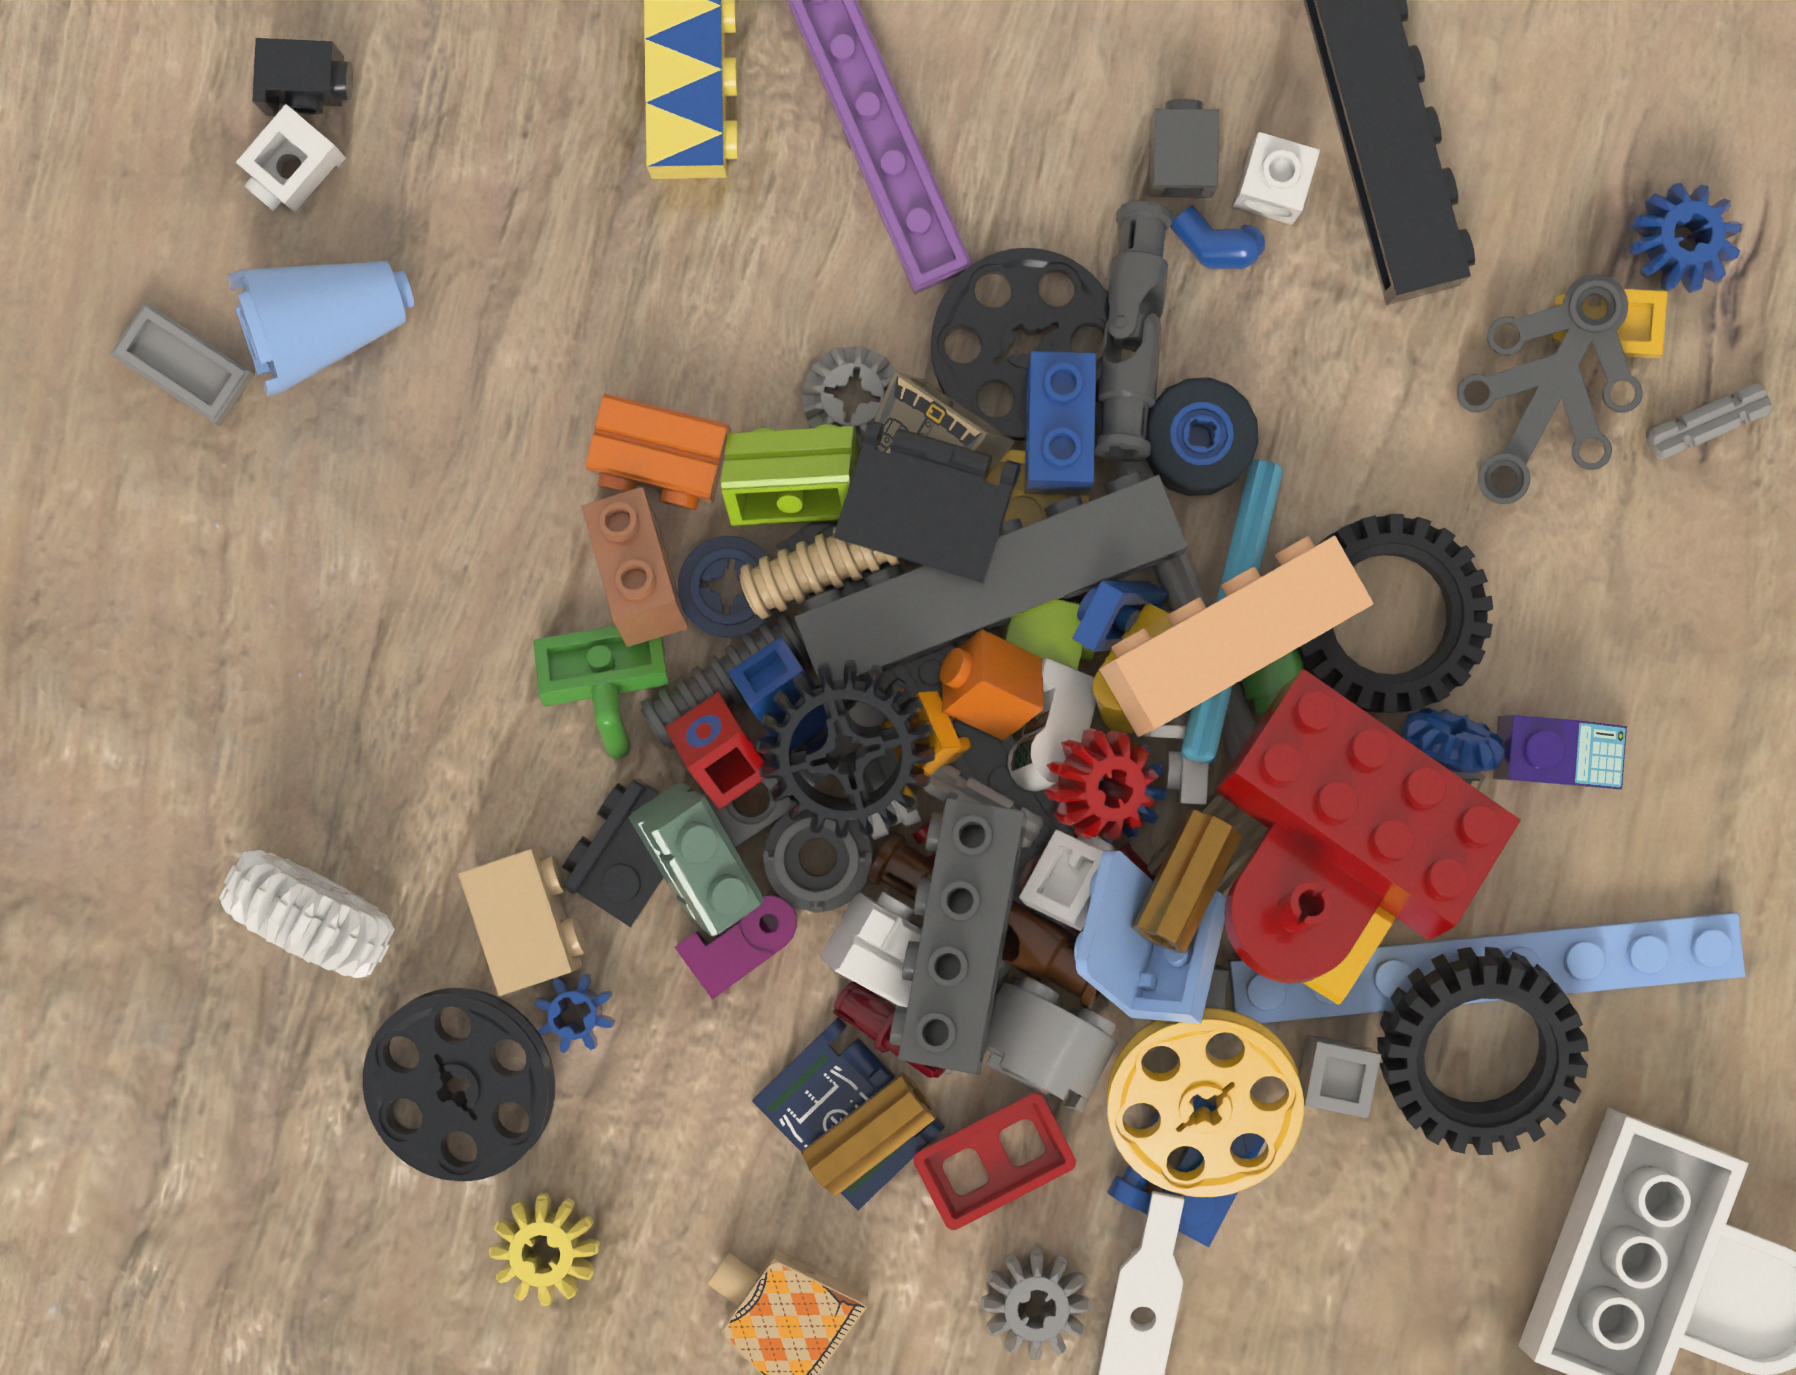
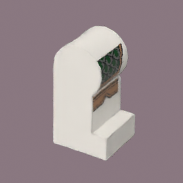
M1048 658L1042 660L1044 710L1023 725L1021 739L1012 746L1008 754V768L1013 780L1023 789L1034 792L1045 790L1058 782V775L1052 774L1046 764L1053 761L1063 763L1066 760L1061 742L1070 739L1081 743L1083 730L1090 729L1096 706V699L1093 694V680L1095 677Z

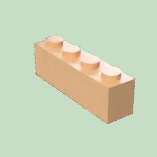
M1307 536L1275 554L1280 567L1261 577L1256 567L1253 566L1220 585L1227 597L1213 605L1206 607L1201 597H1198L1166 616L1172 626L1167 631L1151 638L1147 629L1143 628L1111 647L1117 659L1099 670L1137 737L1157 729L1374 604L1336 536L1317 546H1314L1310 537Z

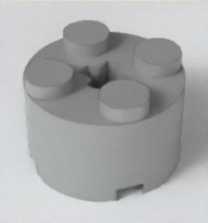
M1025 977L1024 980L1016 978L1013 985L1003 982L994 999L985 1053L988 1050L991 1052V1055L986 1064L1047 1098L1053 1094L1065 1100L1067 1094H1070L1064 1106L1082 1113L1117 1045V1042L1111 1038L1117 1025L1086 1008H1082L1081 1011L1072 1008L1068 1012L1056 1006L1055 1003L1060 994L1031 978Z

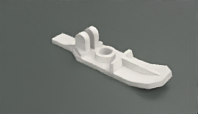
M1152 1191L1140 1247L1132 1249L1131 1256L1119 1269L1098 1375L1165 1374L1184 1283L1173 1255L1185 1200L1183 1196ZM1138 1307H1148L1155 1313L1153 1319L1145 1324L1134 1322L1130 1316Z

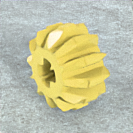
M541 1193L536 1199L535 1214L527 1203L519 1200L511 1207L516 1222L501 1218L496 1223L494 1230L507 1242L493 1244L489 1249V1256L496 1260H509L510 1263L498 1271L496 1279L499 1283H504L516 1275L521 1280V1283L515 1290L514 1297L516 1299L524 1300L532 1286L538 1287V1300L540 1304L548 1306L554 1297V1284L563 1296L570 1299L578 1292L573 1276L584 1280H590L593 1276L595 1268L582 1257L597 1254L600 1250V1242L595 1239H580L579 1236L586 1233L594 1221L591 1216L587 1215L572 1223L568 1219L575 1206V1201L566 1198L557 1213H553L549 1194ZM541 1235L547 1236L548 1246L559 1247L560 1252L557 1251L549 1263L543 1262L541 1252L531 1251L530 1249Z

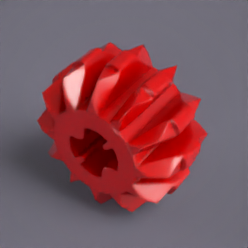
M1091 728L1083 730L1081 743L1070 739L1061 742L1066 760L1063 763L1053 761L1046 764L1052 774L1058 775V782L1043 791L1048 799L1060 802L1053 816L1060 823L1069 826L1073 824L1075 834L1088 839H1092V837H1096L1098 834L1100 837L1108 840L1120 839L1122 826L1132 829L1142 827L1137 809L1140 805L1150 807L1157 804L1150 794L1145 793V786L1159 778L1153 769L1143 767L1150 753L1141 745L1130 744L1128 735L1116 730H1111L1104 734L1101 730ZM1101 778L1105 779L1102 790H1098Z

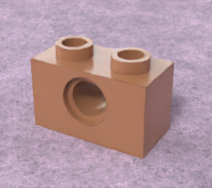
M640 487L581 505L611 616L626 646L630 647L688 629L657 517L644 488Z

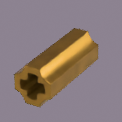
M1194 809L1188 811L1131 928L1136 930L1143 938L1160 947L1173 950L1179 954L1185 953L1242 835L1236 832L1233 826L1213 815H1207Z
M902 1072L803 1149L801 1155L805 1159L809 1171L820 1185L836 1197L937 1118V1114L932 1108L929 1099L916 1082Z

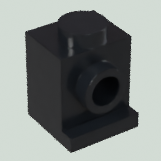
M255 38L252 102L265 115L276 116L279 112V104H287L297 114L317 115L323 113V106H342V100H351L353 92L351 62L344 61V55L333 41Z

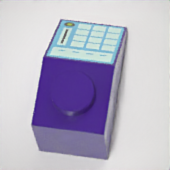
M1520 715L1498 716L1497 734L1504 741L1502 748L1505 750L1500 766L1494 769L1493 779L1622 790L1627 726Z

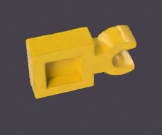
M1624 289L1628 299V313L1625 321L1618 328L1617 333L1625 357L1662 359L1668 291ZM1565 294L1556 297L1555 306L1563 304ZM1601 298V306H1590L1584 300L1582 304L1583 313L1590 319H1600L1607 312V303ZM1568 330L1553 333L1552 341L1561 344Z

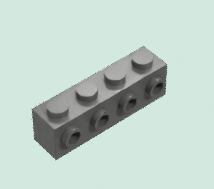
M946 798L944 813L933 811L926 843V850L936 852L932 878L920 877L914 906V914L924 916L920 942L909 940L902 970V979L912 981L908 1007L897 1005L890 1033V1045L900 1046L898 1060L981 1075L1028 817L1025 812Z

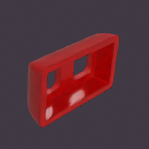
M1031 1093L917 1152L913 1159L914 1165L946 1227L951 1230H957L1070 1172L1076 1166V1159L1045 1098L1040 1093ZM1028 1119L1035 1125L1045 1145V1151L1038 1158L1022 1166H1015L1010 1162L999 1140V1134L1003 1129L1016 1122ZM971 1148L977 1152L989 1178L985 1185L966 1195H959L952 1188L942 1165L945 1159L964 1149Z

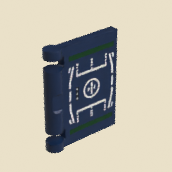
M839 1017L828 1025L818 1037L752 1100L800 1152L897 1077L859 1037L840 1055L829 1045L847 1027ZM936 1118L917 1135L915 1134L848 1186L841 1194L857 1211L860 1210L914 1158L917 1152L930 1143L945 1126Z

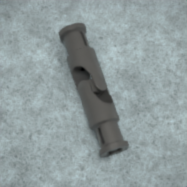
M1146 201L1124 203L1116 212V222L1121 226L1119 254L1114 256L1111 262L1108 291L1110 311L1105 327L1098 401L1103 404L1101 435L1094 442V454L1103 459L1118 462L1144 461L1151 453V444L1145 438L1148 409L1152 408L1156 401L1161 344L1160 319L1164 309L1169 265L1163 259L1165 231L1173 223V213L1164 205ZM1122 349L1132 350L1135 353L1131 358L1125 361L1121 360Z

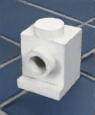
M285 104L236 163L252 176L244 187L272 211L282 202L295 213L335 166L339 167L346 157L333 143ZM290 159L300 160L301 165L289 179L283 178L281 172L283 164Z

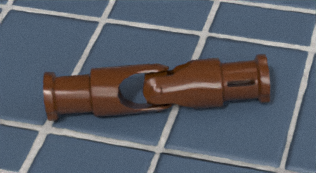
M895 832L887 839L874 859L868 879L877 886L882 883L887 884L914 900L915 906L920 877L932 878L935 861L906 845L905 837ZM1013 900L1008 924L1011 925L1019 939L1006 937L1002 960L1041 983L1047 979L1079 997L1080 1006L1090 1010L1102 993L1077 973L1074 957L1075 943L1070 941V933Z

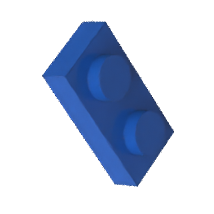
M1101 581L1099 586L1093 587L1082 600L1077 612V619L1081 622L1072 639L1093 651L1112 650L1111 647L1122 641L1124 633H1128L1135 624L1143 607L1146 604H1152L1161 609L1169 593L1149 581Z

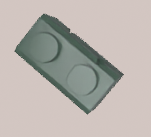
M679 782L645 803L628 817L671 891L677 894L676 899L687 918L698 927L700 926L709 935L714 936L722 933L758 908L764 901L762 894L709 802L698 791L692 790L691 787L683 782Z

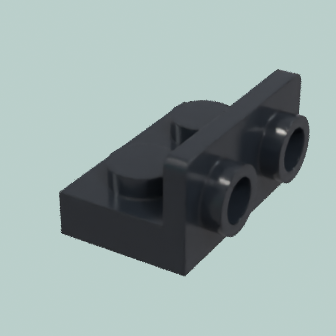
M633 779L628 788L620 783L615 785L597 815L606 820L593 841L582 836L562 866L564 870L570 873V876L563 885L565 889L573 894L579 893L629 927L634 925L664 879L628 818L632 812L660 794L659 791L640 779Z

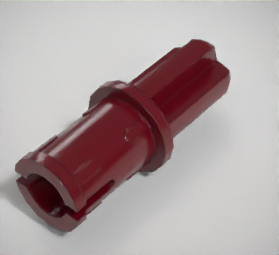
M854 981L850 982L837 997L833 1013L868 1035L869 1038L875 1041V1049L882 1054L890 1050L898 1056L900 1046L890 1045V1033L896 1008L876 996L871 990ZM907 1062L929 1078H939L946 1070L944 1068Z

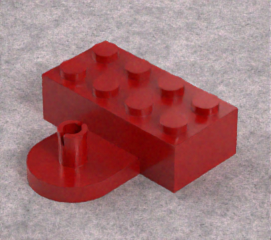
M1302 669L1280 689L1214 790L1268 828L1229 889L1224 911L1225 926L1229 940L1238 956L1248 967L1263 977L1282 983L1311 981L1337 967L1348 956L1379 906L1430 941L1457 926L1521 820L1311 673Z

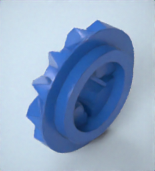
M1423 708L1419 712L1409 713L1402 729V735L1405 740L1447 769L1457 772L1479 773L1496 769L1500 766L1505 750L1502 748L1504 741L1498 734L1490 732L1486 724L1476 723L1470 720L1467 715L1459 716L1447 709L1438 712L1431 708Z

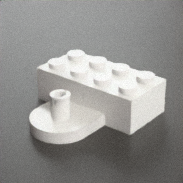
M1608 1107L1518 1347L1534 1362L1568 1375H1670L1679 1348L1750 1374L1774 1375L1795 1368L1796 1252L1779 1243L1726 1224L1749 1163L1721 1150Z

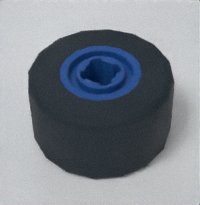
M1210 377L1185 379L1166 388L1155 401V405L1148 410L1145 440L1151 444V453L1146 459L1154 475L1160 476L1163 485L1167 489L1186 496L1212 495L1231 486L1251 465L1259 443L1257 418L1248 400L1230 384Z

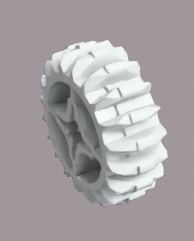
M262 850L244 852L237 865L233 864L224 881L226 885L219 899L225 912L232 915L235 921L245 925L249 931L265 938L267 942L283 948L287 953L295 954L308 963L317 964L327 971L333 970L343 976L349 975L354 978L366 977V975L372 973L378 962L381 963L390 946L388 941L395 929L388 916L381 912L378 907L368 903L363 897L354 894L325 876L307 867L300 866L288 858L283 859L273 853H266Z

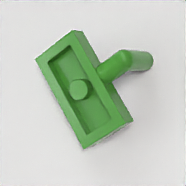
M610 626L533 640L538 692L543 707L592 698L595 722L606 753L614 759L625 757L630 752L631 744L620 715L618 694L669 685L663 636L627 647L617 627Z

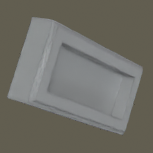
M146 302L143 303L110 353L111 356L218 426H221L255 375V373Z

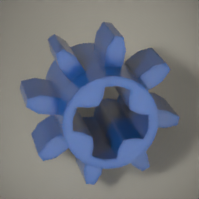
M584 974L579 980L578 985L569 988L567 981L562 976H559L553 980L558 996L554 1000L547 997L536 1000L535 1005L538 1008L548 1011V1022L541 1026L538 1033L545 1035L554 1031L558 1036L562 1037L560 1042V1052L562 1053L568 1051L573 1044V1040L582 1038L588 1049L593 1050L598 1046V1042L592 1030L596 1026L612 1028L615 1025V1020L612 1017L602 1014V1004L607 1002L613 994L611 991H604L597 995L589 989L591 974ZM566 997H570L575 1005L581 1004L584 1001L588 1004L591 1012L583 1018L586 1028L582 1029L576 1021L569 1022L568 1024L563 1021L561 1013L568 1008Z

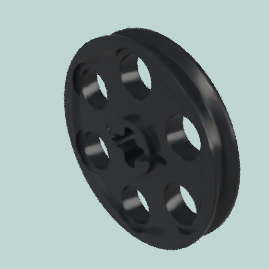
M1038 248L1009 249L991 254L975 262L963 271L949 286L937 308L931 335V358L934 373L942 392L1011 439L1025 441L1027 365L1029 357L1025 353L1015 357L1012 354L999 364H994V361L1008 354L1009 349L1015 344L1014 332L1022 329L1027 336H1031L1035 333L1040 335L1053 325L1058 326L1057 329L1044 335L1043 340L1037 345V352H1074L1071 346V338L1074 332L1081 327H1096L1105 335V327L1110 311L1107 291L1095 276L1082 265L1062 254ZM1058 272L1066 275L1071 280L1074 286V296L1069 303L1054 307L1046 304L1041 299L1038 293V283L1047 274ZM988 274H997L1004 277L1011 288L1009 301L997 308H988L982 305L977 300L974 292L975 285L981 277ZM958 329L972 331L979 338L981 344V351L977 358L964 364L950 359L944 348V341L947 336ZM1102 356L1096 359L1095 403L1099 402L1098 391ZM989 383L1004 384L1013 394V408L1002 417L987 416L978 406V392Z
M444 988L425 993L414 998L391 1015L378 1029L371 1041L364 1061L362 1079L366 1109L374 1128L383 1142L396 1156L412 1168L432 1177L449 1181L481 1180L497 1175L513 1166L534 1146L543 1134L550 1120L555 1101L556 1083L552 1060L541 1035L533 1024L508 1002L492 994L470 988ZM445 1007H457L467 1014L471 1023L468 1037L455 1038L446 1033L441 1023V1012ZM403 1036L415 1043L419 1050L417 1066L405 1068L393 1060L389 1048L393 1037ZM510 1039L521 1045L526 1054L524 1069L518 1071L508 1070L498 1062L495 1054L498 1041ZM453 1076L456 1079L466 1076L471 1086L465 1092L461 1090L452 1093L447 1083ZM400 1098L409 1099L417 1104L422 1113L420 1128L407 1129L395 1120L393 1114L395 1100ZM504 1102L520 1104L529 1116L528 1129L517 1133L506 1129L499 1119L498 1110L500 1104ZM450 1132H465L473 1138L477 1147L475 1160L465 1162L452 1156L447 1146V1138Z

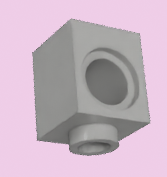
M1307 1034L1299 1071L1304 1106L1369 1119L1381 1054L1367 1046Z

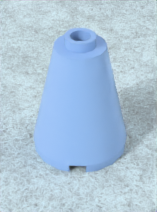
M387 261L253 268L227 273L230 290L242 287L244 289V292L237 293L241 305L235 308L258 376L270 372L273 378L266 380L263 389L268 397L284 392L406 323L405 309L415 306L405 272L403 270L393 272Z

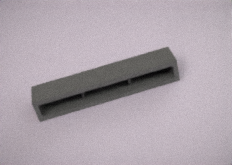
M1134 472L1104 485L1107 495L1083 504L1080 495H1076L1046 507L1044 511L1047 518L1026 527L1022 526L1019 518L1004 522L984 584L926 566L902 574L900 566L897 565L864 578L866 589L842 598L840 590L834 589L803 602L806 612L794 616L818 680V666L820 663L828 662L832 668L833 679L842 680L844 679L845 661L855 660L857 665L855 680L860 681L867 678L872 665L882 667V672L971 638L981 629L989 631L1010 622L1011 617L1056 599L1066 601L1089 592L1093 587L1099 586L1101 581H1117L1183 555L1188 546L1160 476L1157 475L1143 480L1140 472Z

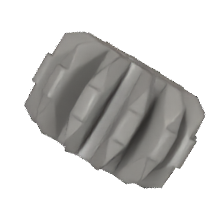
M1032 1247L1029 1253L1030 1266L1022 1268L1018 1257L1014 1253L1005 1256L1007 1268L1012 1274L1010 1278L998 1271L991 1270L989 1272L987 1282L1000 1293L982 1296L981 1308L988 1312L998 1313L986 1324L987 1331L991 1336L1010 1330L1004 1342L1006 1352L1010 1354L1016 1352L1025 1339L1028 1341L1030 1359L1040 1360L1042 1341L1049 1340L1053 1350L1060 1355L1066 1351L1063 1337L1060 1334L1062 1330L1072 1336H1082L1085 1331L1083 1324L1070 1314H1081L1090 1311L1091 1303L1088 1297L1073 1294L1085 1284L1081 1272H1073L1061 1278L1067 1265V1259L1064 1255L1058 1253L1052 1258L1048 1267L1044 1268L1041 1249L1039 1247ZM1040 1290L1043 1292L1045 1302L1053 1298L1052 1304H1046L1041 1307L1040 1316H1029L1026 1305L1018 1308L1019 1303H1025L1030 1300L1031 1291Z

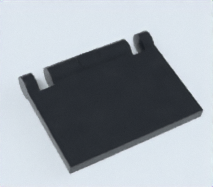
M870 420L864 434L862 448L833 538L984 584L1011 495L1018 480L1021 464L1007 460L1001 473L999 486L985 482L991 468L992 455L900 428L897 429L894 435L891 452L879 451L877 448L883 437L884 424Z

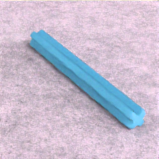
M1253 460L1248 468L1221 585L1253 566L1256 567L1258 572L1260 571L1283 473L1282 467L1276 463L1265 460ZM1221 586L1217 602L1227 597ZM1232 686L1190 710L1181 749L1182 757L1198 763H1213L1218 750Z

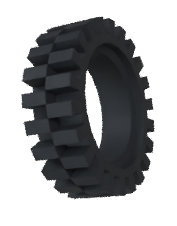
M1388 514L1386 516L1376 517L1374 515L1362 518L1340 528L1318 543L1319 545L1336 536L1353 567L1367 558L1382 555L1403 557L1415 562L1431 574L1440 587L1446 604V625L1439 645L1434 653L1421 665L1405 673H1377L1360 666L1345 653L1337 641L1333 628L1298 647L1306 671H1309L1313 676L1366 712L1388 714L1409 712L1426 708L1425 706L1442 701L1451 695L1450 692L1454 688L1463 686L1471 677L1469 674L1470 670L1474 665L1480 664L1486 651L1482 650L1484 640L1491 638L1493 624L1487 623L1488 611L1493 610L1492 596H1486L1483 583L1488 582L1484 570L1476 569L1471 561L1475 555L1467 545L1460 547L1453 540L1456 536L1446 528L1439 530L1430 525L1432 521L1421 517L1411 519L1405 518L1404 514Z
M1471 947L1457 949L1459 960L1449 963L1444 954L1430 959L1435 970L1426 976L1419 968L1409 974L1407 977L1413 986L1407 993L1397 987L1390 998L1395 1006V1010L1393 1013L1384 1011L1380 1021L1385 1037H1377V1051L1381 1054V1059L1383 1060V1063L1379 1065L1398 1108H1401L1406 1120L1415 1130L1421 1127L1426 1139L1439 1145L1443 1138L1446 1140L1451 1151L1465 1154L1467 1144H1473L1478 1155H1493L1492 1143L1501 1142L1508 1153L1521 1149L1516 1136L1528 1132L1533 1142L1544 1137L1546 1134L1540 1123L1547 1117L1558 1125L1567 1116L1560 1106L1563 1099L1574 1104L1576 1103L1581 1090L1574 1081L1575 1077L1586 1078L1588 1064L1581 1055V1052L1589 1051L1587 1037L1580 1029L1583 1023L1578 1012L1557 982L1555 983L1548 972L1541 966L1536 964L1533 967L1525 956L1512 952L1510 958H1506L1499 948L1485 947L1484 956H1477ZM1482 998L1501 999L1518 1005L1533 1017L1538 1029L1539 1049L1535 1064L1524 1081L1513 1091L1500 1098L1484 1102H1464L1449 1097L1434 1087L1425 1071L1424 1053L1428 1038L1434 1027L1449 1011L1465 1002Z

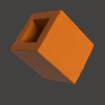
M983 629L979 630L959 648L952 649L942 661L939 675L942 682V713L1004 741L1044 710L1043 658Z

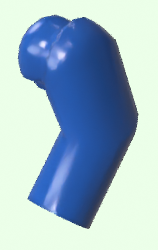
M1191 205L1179 214L1170 226L1200 264L1209 269H1244L1254 264L1258 256L1265 250V238L1257 227L1243 225L1240 229H1213L1194 205Z

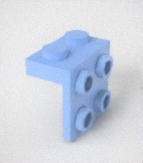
M1104 851L1099 868L1091 878V901L1084 929L1078 935L1075 942L1074 957L1077 973L1131 1018L1201 1024L1225 922L1226 898L1219 891H1215L1185 953L1179 954L1173 950L1160 947L1143 938L1136 930L1131 928L1153 881L1121 851Z

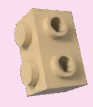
M543 846L458 873L498 996L571 973L583 967L579 955L586 953L584 936L576 918H566L559 894L566 892V889L563 887L565 884L564 876L555 856L546 858Z

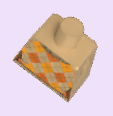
M775 1250L759 1273L728 1252L706 1283L735 1304V1307L723 1323L721 1333L760 1375H819L866 1310L868 1295L861 1290L779 1250Z

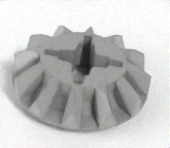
M864 346L834 348L813 363L802 386V403L808 422L812 428L823 424H831L838 427L854 426L859 447H862L867 425L870 420H875L890 379L896 370L885 356ZM854 370L860 371L859 380H861L862 391L871 394V398L881 400L880 403L870 401L869 404H858L856 412L852 413L851 422L846 423L843 401L839 398H834V394L825 393L826 389L835 391L836 388H847L849 380L853 379Z

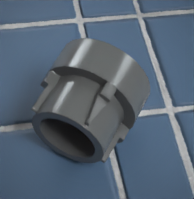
M806 809L803 815L796 821H791L786 813L774 824L769 832L763 853L766 876L774 891L790 905L815 913L834 910L850 902L865 886L873 859L869 836H863L861 833L859 820H848L847 837L839 839L835 834V819L826 818L821 832L815 834L810 831L811 817L814 812ZM814 838L829 841L837 853L835 867L823 875H815L808 872L800 860V852L803 845Z

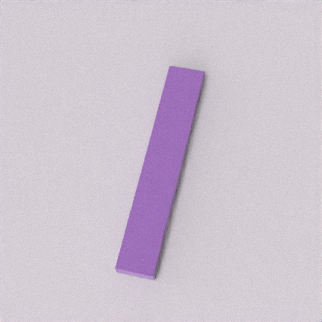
M786 0L914 294L959 276L972 265L971 260L857 0Z

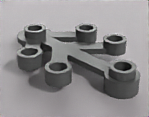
M1599 274L1584 276L1569 287L1563 304L1519 319L1501 317L1495 320L1489 327L1487 334L1488 344L1495 353L1502 356H1510L1519 352L1524 346L1525 341L1568 329L1556 354L1490 376L1472 374L1464 378L1459 384L1457 391L1458 401L1465 410L1473 413L1487 410L1495 400L1538 387L1503 454H1496L1490 457L1480 468L1478 474L1479 488L1490 501L1497 504H1511L1525 495L1530 485V472L1526 464L1561 399L1575 439L1572 446V457L1575 463L1583 469L1596 470L1603 467L1609 461L1612 454L1611 443L1599 431L1579 364L1590 343L1593 342L1607 380L1602 390L1604 404L1614 412L1626 413L1635 409L1641 402L1643 395L1642 386L1630 374L1617 333L1618 328L1625 321L1628 313V299L1622 286L1614 279ZM1592 295L1602 297L1607 303L1605 316L1596 320L1588 318L1582 310L1583 301ZM1510 324L1518 330L1519 341L1515 346L1502 348L1497 345L1494 340V333L1501 325ZM1473 381L1483 382L1489 389V398L1482 405H1471L1464 397L1465 387ZM1618 381L1630 383L1635 391L1633 401L1626 406L1616 405L1610 398L1611 387ZM1588 438L1599 440L1604 447L1603 457L1596 463L1585 462L1579 453L1581 443ZM1507 466L1515 472L1516 483L1512 489L1499 491L1492 485L1491 476L1498 467Z

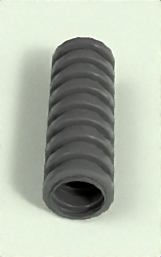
M783 612L775 616L778 622L771 627L766 623L760 625L759 630L761 633L753 638L750 634H746L742 637L744 644L738 648H735L732 644L725 648L727 655L721 659L713 655L708 659L710 666L703 670L696 666L691 670L693 676L685 681L683 677L677 678L675 680L677 687L670 691L663 687L658 691L659 698L652 702L649 698L641 701L643 707L641 712L664 747L668 746L671 750L676 748L665 727L718 691L729 706L733 703L738 707L745 704L743 696L728 672L780 636H782L799 661L803 660L805 664L811 662L802 636L789 615L785 616Z

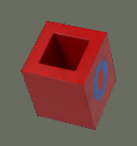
M719 691L665 727L687 769L718 810L765 779L761 778L759 774V767L762 763L766 762L765 759L756 750V744Z

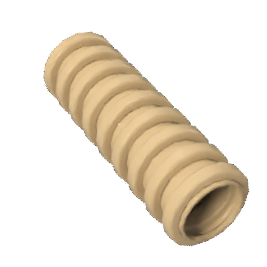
M820 533L815 536V543L808 545L806 541L796 543V551L790 553L784 548L777 552L778 558L771 560L768 556L760 558L759 566L755 568L750 564L742 565L739 578L752 611L761 619H765L771 616L770 609L777 607L779 611H785L789 609V602L792 600L802 604L808 600L807 594L814 592L817 596L825 593L826 587L829 585L839 589L844 587V579L851 577L854 581L863 579L864 571L870 569L874 574L882 570L881 564L889 562L891 566L900 564V558L833 538V536L827 538L825 534Z

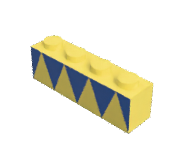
M644 0L646 167L652 179L727 178V159L739 158L738 121H726V96L738 95L737 58L725 57V33L737 32L736 0Z

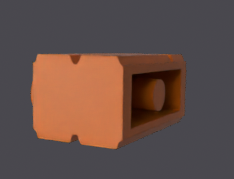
M604 393L585 468L590 473L600 475L597 484L599 487L624 493L636 489L638 484L661 490L659 501L662 503L696 511L699 500L713 503L715 500L723 461L725 460L727 433H731V428L726 423Z

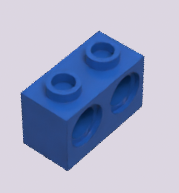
M1031 351L1027 365L1024 494L1089 495L1094 483L1096 353Z

